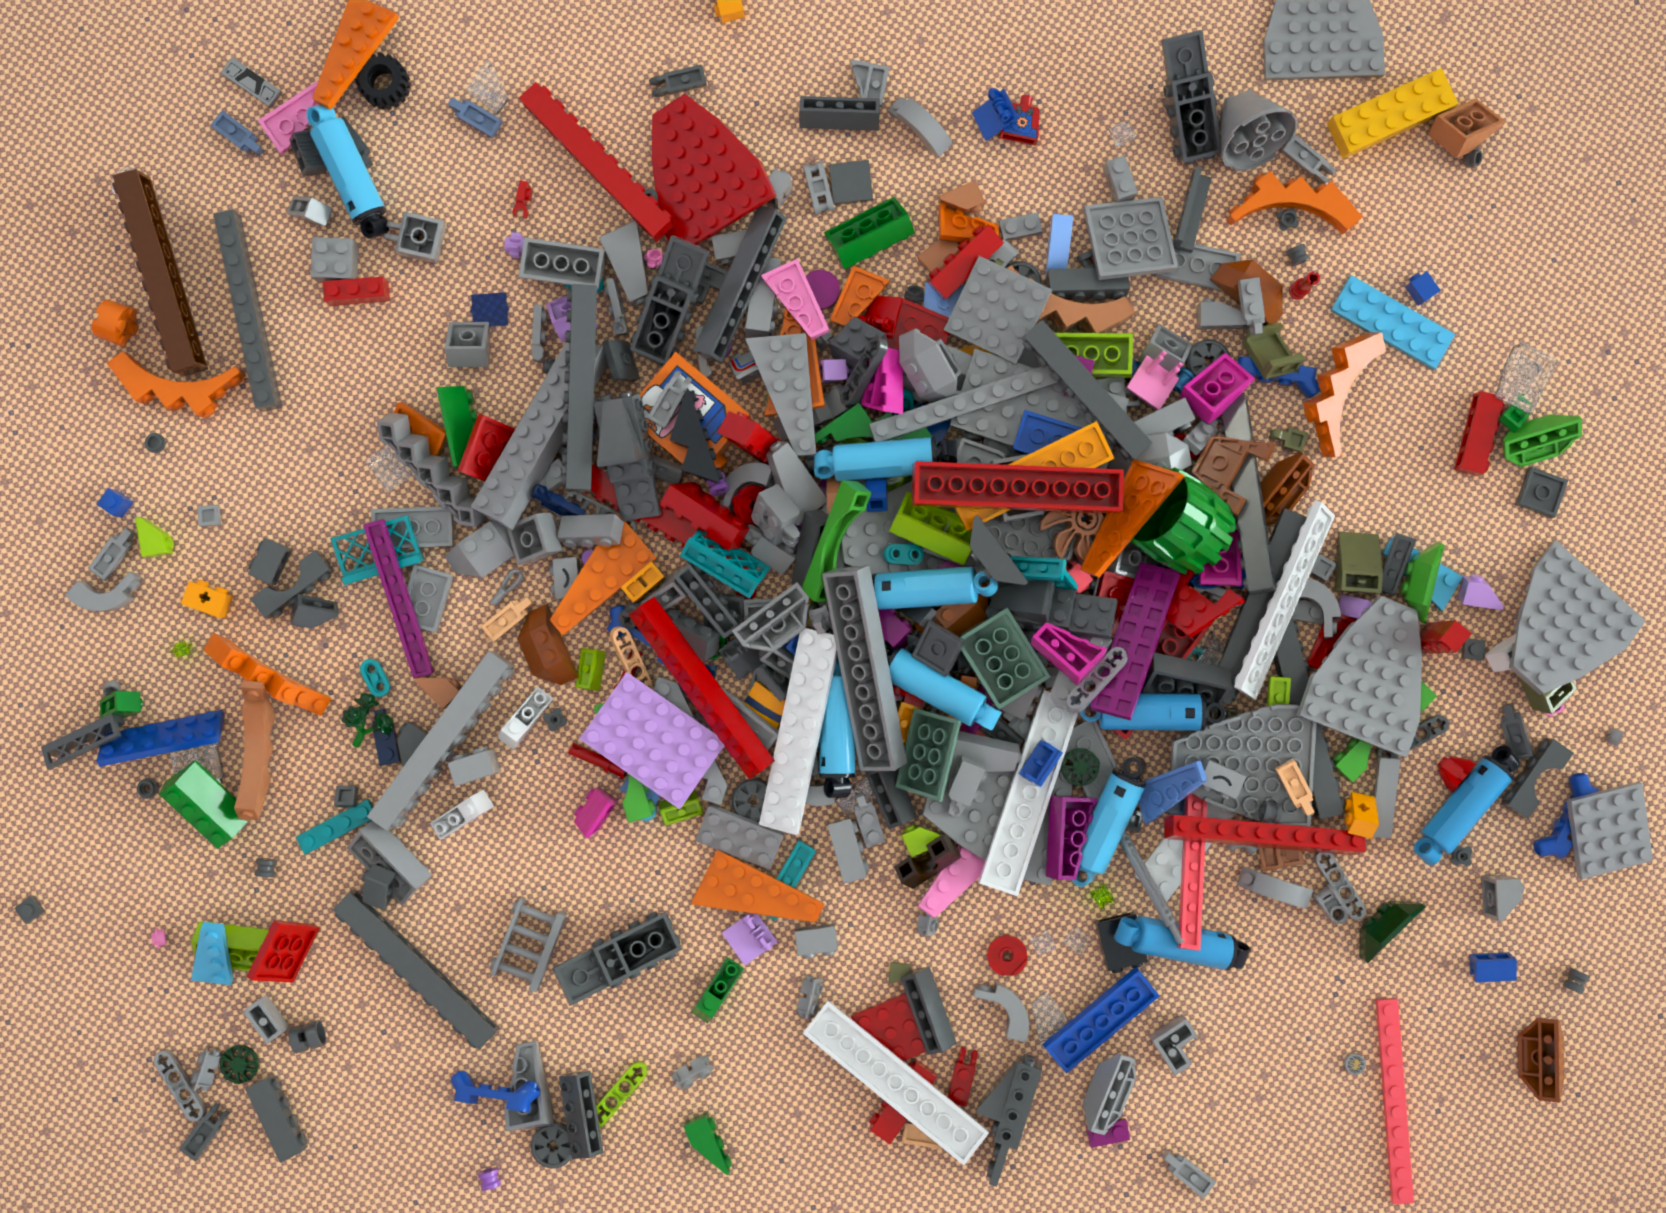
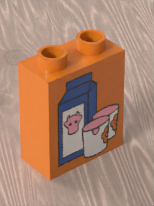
M675 352L640 393L649 438L683 465L688 448L671 443L670 441L682 401L666 429L647 419L664 387L670 382L674 373L679 371L681 375L674 387L680 390L684 380L687 377L692 378L688 389L695 392L698 402L694 404L696 410H701L704 419L701 425L703 429L707 428L710 440L707 441L709 449L713 448L717 460H714L715 467H720L722 471L728 463V460L722 455L733 444L717 433L728 411L735 414L739 411L749 417L748 420H752L751 416Z

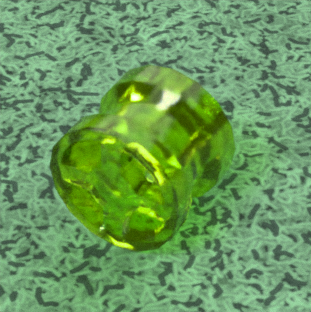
M1104 884L1097 891L1093 890L1090 892L1100 909H1103L1105 904L1115 901Z

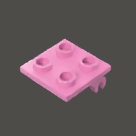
M1164 350L1154 360L1148 355L1145 356L1126 386V389L1156 410L1161 409L1179 380L1176 374L1183 366L1179 362L1171 371H1167L1160 366L1159 363L1167 354Z

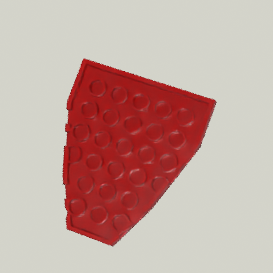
M681 95L652 114V166L655 191L657 192L660 210L663 211L665 209L672 216L671 222L674 226L665 234L668 242L670 237L674 235L698 245L777 197L761 161L748 150L719 118L688 95Z

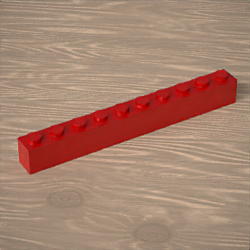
M535 82L519 97L523 106L657 243L674 227L671 222L672 216L665 209L663 211L660 210L657 200L652 195L648 197L644 193L645 188L638 181L634 183L630 179L632 175L626 168L621 169L617 165L619 163L611 153L607 155L604 152V146L598 140L594 142L590 138L592 134L585 126L581 128L577 124L579 122L571 112L567 114L563 110L565 106L558 99L554 100L551 97L552 93L545 85L541 87Z
M592 464L590 492L595 494V499L602 503H605V501L612 503L611 508L620 512L614 483H610V478L607 477L605 471ZM660 506L662 514L659 516L632 519L638 523L640 520L646 522V527L656 533L658 530L665 533L663 537L673 543L675 540H678L682 543V548H684L687 540L690 537L692 538L698 531V529L691 526L692 522L684 517H677L674 515L675 510L669 507L663 508ZM708 545L709 548L715 549L713 545ZM743 566L745 570H749L748 566Z
M651 598L630 613L629 617L715 732L718 739L725 745L748 779L756 776L774 762L773 757L656 598Z
M1172 815L1164 818V839L1344 855H1357L1366 852L1365 837L1349 834L1348 830Z

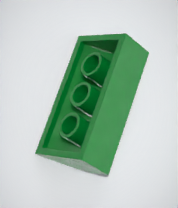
M892 197L825 231L824 234L837 260L846 269L866 258L872 257L883 249L890 248L901 240L907 239L915 234L906 210L895 197Z
M465 386L438 387L436 389L452 464L454 468L458 469L478 417L476 410L472 408L474 397L472 391H469Z
M196 760L166 780L159 793L167 803L217 849L233 839L248 822L238 819L234 809L237 799Z

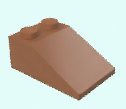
M1476 98L1438 115L1428 135L1452 156L1458 158L1471 152L1503 126L1505 120Z

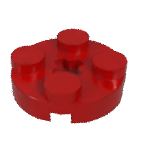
M747 485L733 497L732 503L735 515L741 518L744 524L757 526L751 517L753 509L750 508V503L756 502L758 493L766 489L756 485Z
M1004 934L996 937L988 947L986 954L988 963L997 974L1013 976L1020 973L1026 966L1027 950L1019 938ZM1004 951H1012L1011 960L1002 959Z

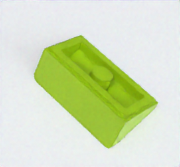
M581 648L578 666L579 677L576 679V688L600 691L605 651Z
M692 791L680 809L667 800L658 803L665 826L704 814L697 791Z

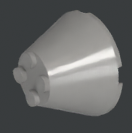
M1252 90L1227 97L1224 100V106L1220 113L1221 158L1225 166L1232 167L1235 171H1245L1259 167L1277 156L1276 152L1283 145L1287 147L1296 133L1297 119L1290 110L1255 94Z

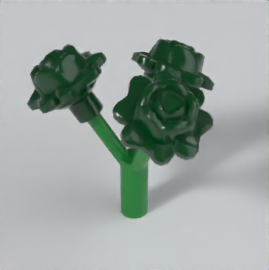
M361 693L359 699H354L360 706H350L348 710L343 711L342 723H345L346 727H356L357 734L352 744L356 748L360 747L364 736L372 731L377 732L380 730L381 734L385 733L386 735H390L393 731V718L381 712H378L377 716H375L376 723L371 728L364 729L366 715L369 714L370 708L379 705V702L375 700V696L372 694Z

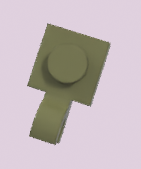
M1288 427L1286 432L1279 429L1271 430L1269 435L1271 439L1283 441V448L1299 453L1303 452L1308 437L1307 432Z

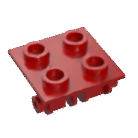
M877 296L868 306L866 315H861L857 318L884 332L886 336H893L903 298Z

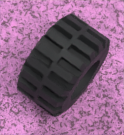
M378 53V56L372 54L371 58L368 59L356 77L358 79H355L359 92L373 107L377 106L382 110L384 107L390 110L393 105L397 108L400 106L398 104L400 101L402 103L405 102L404 96H408L410 93L407 89L411 88V83L408 81L410 80L409 75L396 58L393 59L389 54L386 57L383 53ZM382 74L393 75L392 82L387 88L382 90L374 89V82L378 76Z

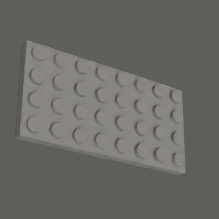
M975 349L960 393L1035 368L1020 363L1015 364L1002 357ZM1060 382L953 418L950 427L1013 447L1024 410L1082 428L1092 424L1091 420L1093 418L1088 412L1085 414L1078 407L1079 402L1076 399L1064 396V389L1066 387ZM1109 393L1125 411L1129 399ZM1100 428L1105 437L1107 433L1102 428ZM1105 437L1107 444L1112 452L1114 444H1111ZM1109 461L1096 468L1107 469Z

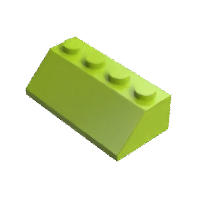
M907 491L889 532L894 533L898 537H903L916 545L925 547L936 554L947 557L953 562L964 565L970 554L969 552L972 551L970 548L972 529L966 531L958 514L943 507L911 506L912 493Z
M203 922L198 923L191 940L194 955H196ZM224 924L232 970L249 971L269 929Z

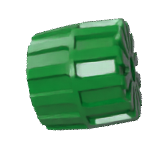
M1174 467L1169 470L1179 472L1185 477L1133 537L1131 542L1150 558L1180 574L1186 575L1189 569L1194 571L1195 574L1204 572L1203 565L1209 563L1214 566L1221 559V556L1218 554L1221 549L1225 551L1229 549L1233 538L1228 533L1235 531V518L1232 516L1231 507L1211 488L1188 473Z

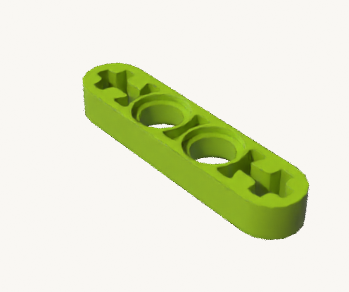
M634 1062L596 1105L597 1115L603 1108L606 1110L601 1117L603 1121L598 1120L599 1127L605 1125L644 1080L648 1072L647 1065L644 1062ZM634 1067L637 1069L641 1067L643 1075L638 1074L633 1081L631 1076L635 1072ZM623 1081H627L631 1086L627 1092L621 1091L619 1084ZM608 1097L616 1098L617 1105L615 1107H609L606 1104Z

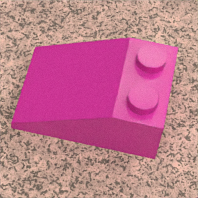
M1224 353L1183 387L1179 399L1186 398L1191 410L1209 425L1246 390L1255 378L1227 353Z
M1236 527L1233 533H1228L1233 538L1227 551L1221 549L1218 553L1221 559L1214 566L1209 563L1203 565L1204 572L1199 573L1200 585L1242 586L1241 551L1238 547V539L1241 538L1240 531H1236Z
M597 787L595 790L592 788L585 797L588 801L584 807L580 805L574 814L576 816L574 823L588 839L597 833L619 801L601 787Z

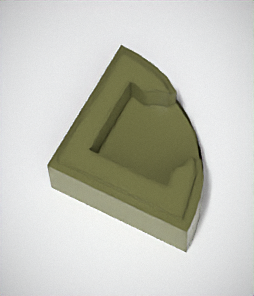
M890 962L888 983L900 981V977L909 972L911 964Z

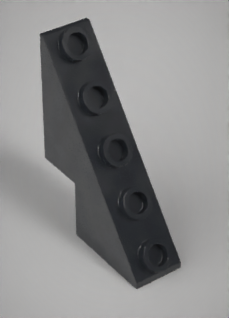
M687 388L670 441L671 443L688 448L681 469L682 472L720 484L723 475L720 467H715L714 460H717L713 448L709 449L707 441L710 440L707 428H702L701 422L704 419L701 410H696L694 403L698 401L695 392Z

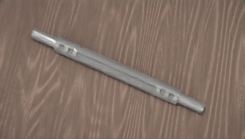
M1124 831L1119 843L1166 928L1170 929L1177 944L1180 945L1186 942L1184 939H1181L1180 930L1176 925L1178 923L1129 834Z

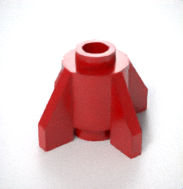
M1444 756L1437 764L1440 767L1438 772L1446 788L1452 792L1476 765L1469 759L1449 756V758Z

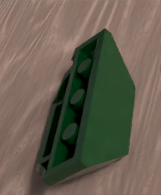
M1388 901L1387 903H1382L1377 908V912L1373 916L1366 918L1362 923L1363 926L1360 928L1359 958L1369 963L1426 906L1414 901Z

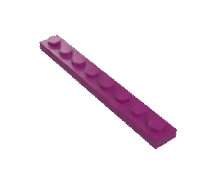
M385 519L363 524L413 679L433 674L434 669Z

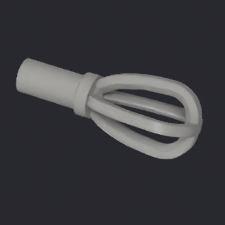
M519 569L510 570L505 576L499 591L490 602L497 606L508 592L515 589L523 581L524 574ZM514 573H518L519 577L509 588L505 589Z

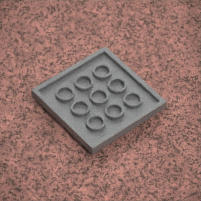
M1162 197L1084 206L1083 211L1098 280L1175 272L1178 270L1179 267Z
M979 256L944 331L1017 364L1025 349L1022 344L1024 342L1022 338L1036 326L1053 290Z
M1634 782L1566 800L1577 878L1586 879L1653 861L1643 783Z

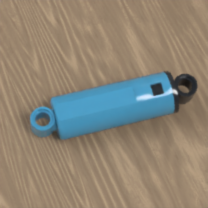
M1140 693L1131 721L1097 711L1090 717L1085 715V709L1079 712L1081 718L1086 721L1099 720V726L1102 730L1204 731L1206 722L1220 723L1226 716L1225 708L1219 703H1206L1204 694ZM1213 707H1216L1219 711L1216 718L1209 716V711Z
M1502 745L1495 748L1491 757L1484 755L1421 829V834L1424 838L1419 839L1415 843L1414 852L1425 864H1437L1442 858V852L1451 854L1514 780L1515 777L1511 772L1519 767L1520 761L1508 746Z
M1139 916L1135 920L1127 917L1121 918L1114 935V939L1118 943L1131 946V949L1136 953L1229 971L1232 967L1243 969L1251 952V948L1247 944L1237 941L1233 935L1201 928V946L1199 951L1179 949L1170 929L1166 928L1162 920Z

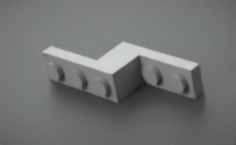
M705 571L701 572L704 577L710 575ZM674 572L666 576L661 588L635 604L640 606L655 597L662 608L666 610L687 597L688 594L673 577Z

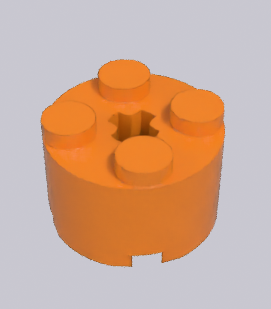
M104 300L98 306L95 312L98 313L97 320L93 319L92 321L93 335L124 347L130 337L138 332L139 325L136 324L137 310L110 300Z

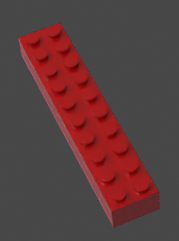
M915 461L912 464L911 506L1117 514L1123 511L1124 469Z

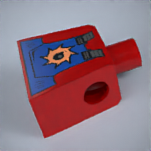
M1021 95L1020 104L1012 103L1018 118L1001 130L1000 139L1036 146L1039 137V108L1031 106L1032 96Z

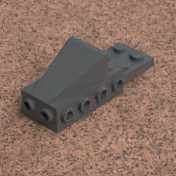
M1203 30L1161 39L1167 80H1165L1166 85L1163 87L1165 98H1162V103L1172 123L1170 135L1174 138L1175 143L1173 155L1184 164L1195 163L1197 159L1201 158L1204 160L1215 158V155L1221 154L1220 120L1216 111L1217 100L1213 90L1214 79L1211 72H1208Z
M674 235L670 237L659 272L656 276H653L650 282L651 290L645 297L643 313H640L638 317V328L631 337V351L636 352L641 357H648L660 365H665L675 352L679 353L677 346L685 337V324H689L693 314L692 311L697 304L699 298L697 293L698 284L710 250Z
M631 391L619 393V397L612 398V394L601 396L599 401L594 402L593 414L598 422L597 433L599 436L597 466H606V475L610 478V483H614L621 520L659 516L662 513L654 479L656 464L652 455V445L648 435V426L644 416L640 393L631 395Z
M1032 580L1028 581L1026 585L996 581L998 585L997 591L992 596H989L991 603L990 606L987 605L986 618L1008 607L1022 631L1036 633L1047 622L1070 632V634L1111 639L1118 603L1115 598L1076 594V590L1055 588L1054 581Z
M654 911L645 916L646 920L639 922V920L627 925L628 929L622 932L619 929L609 934V938H601L591 943L592 947L585 952L553 967L552 969L569 1006L607 987L613 989L623 984L622 980L628 977L632 979L639 976L641 970L645 968L650 970L658 966V962L663 959L667 961L675 957L676 952L682 950L679 937L672 929V922L665 912L657 914Z
M1027 1054L1019 1055L977 1104L976 1114L994 1120L991 1134L994 1135V1142H996L993 1150V1157L995 1159L994 1161L990 1160L986 1177H989V1185L995 1187L998 1185L1009 1147L1018 1149L1042 1073V1063L1035 1061V1057Z

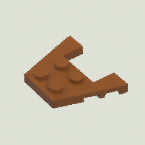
M1211 436L1192 473L1219 495L1231 507L1230 510L1238 516L1246 502V498L1228 490L1247 454L1268 462L1276 444L1273 442L1264 443L1256 442L1255 440L1246 441L1238 440L1237 438Z

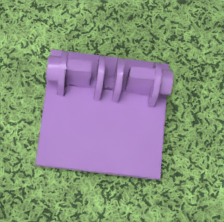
M748 913L722 932V935L745 966L763 952L770 950L778 942L760 916L753 913Z

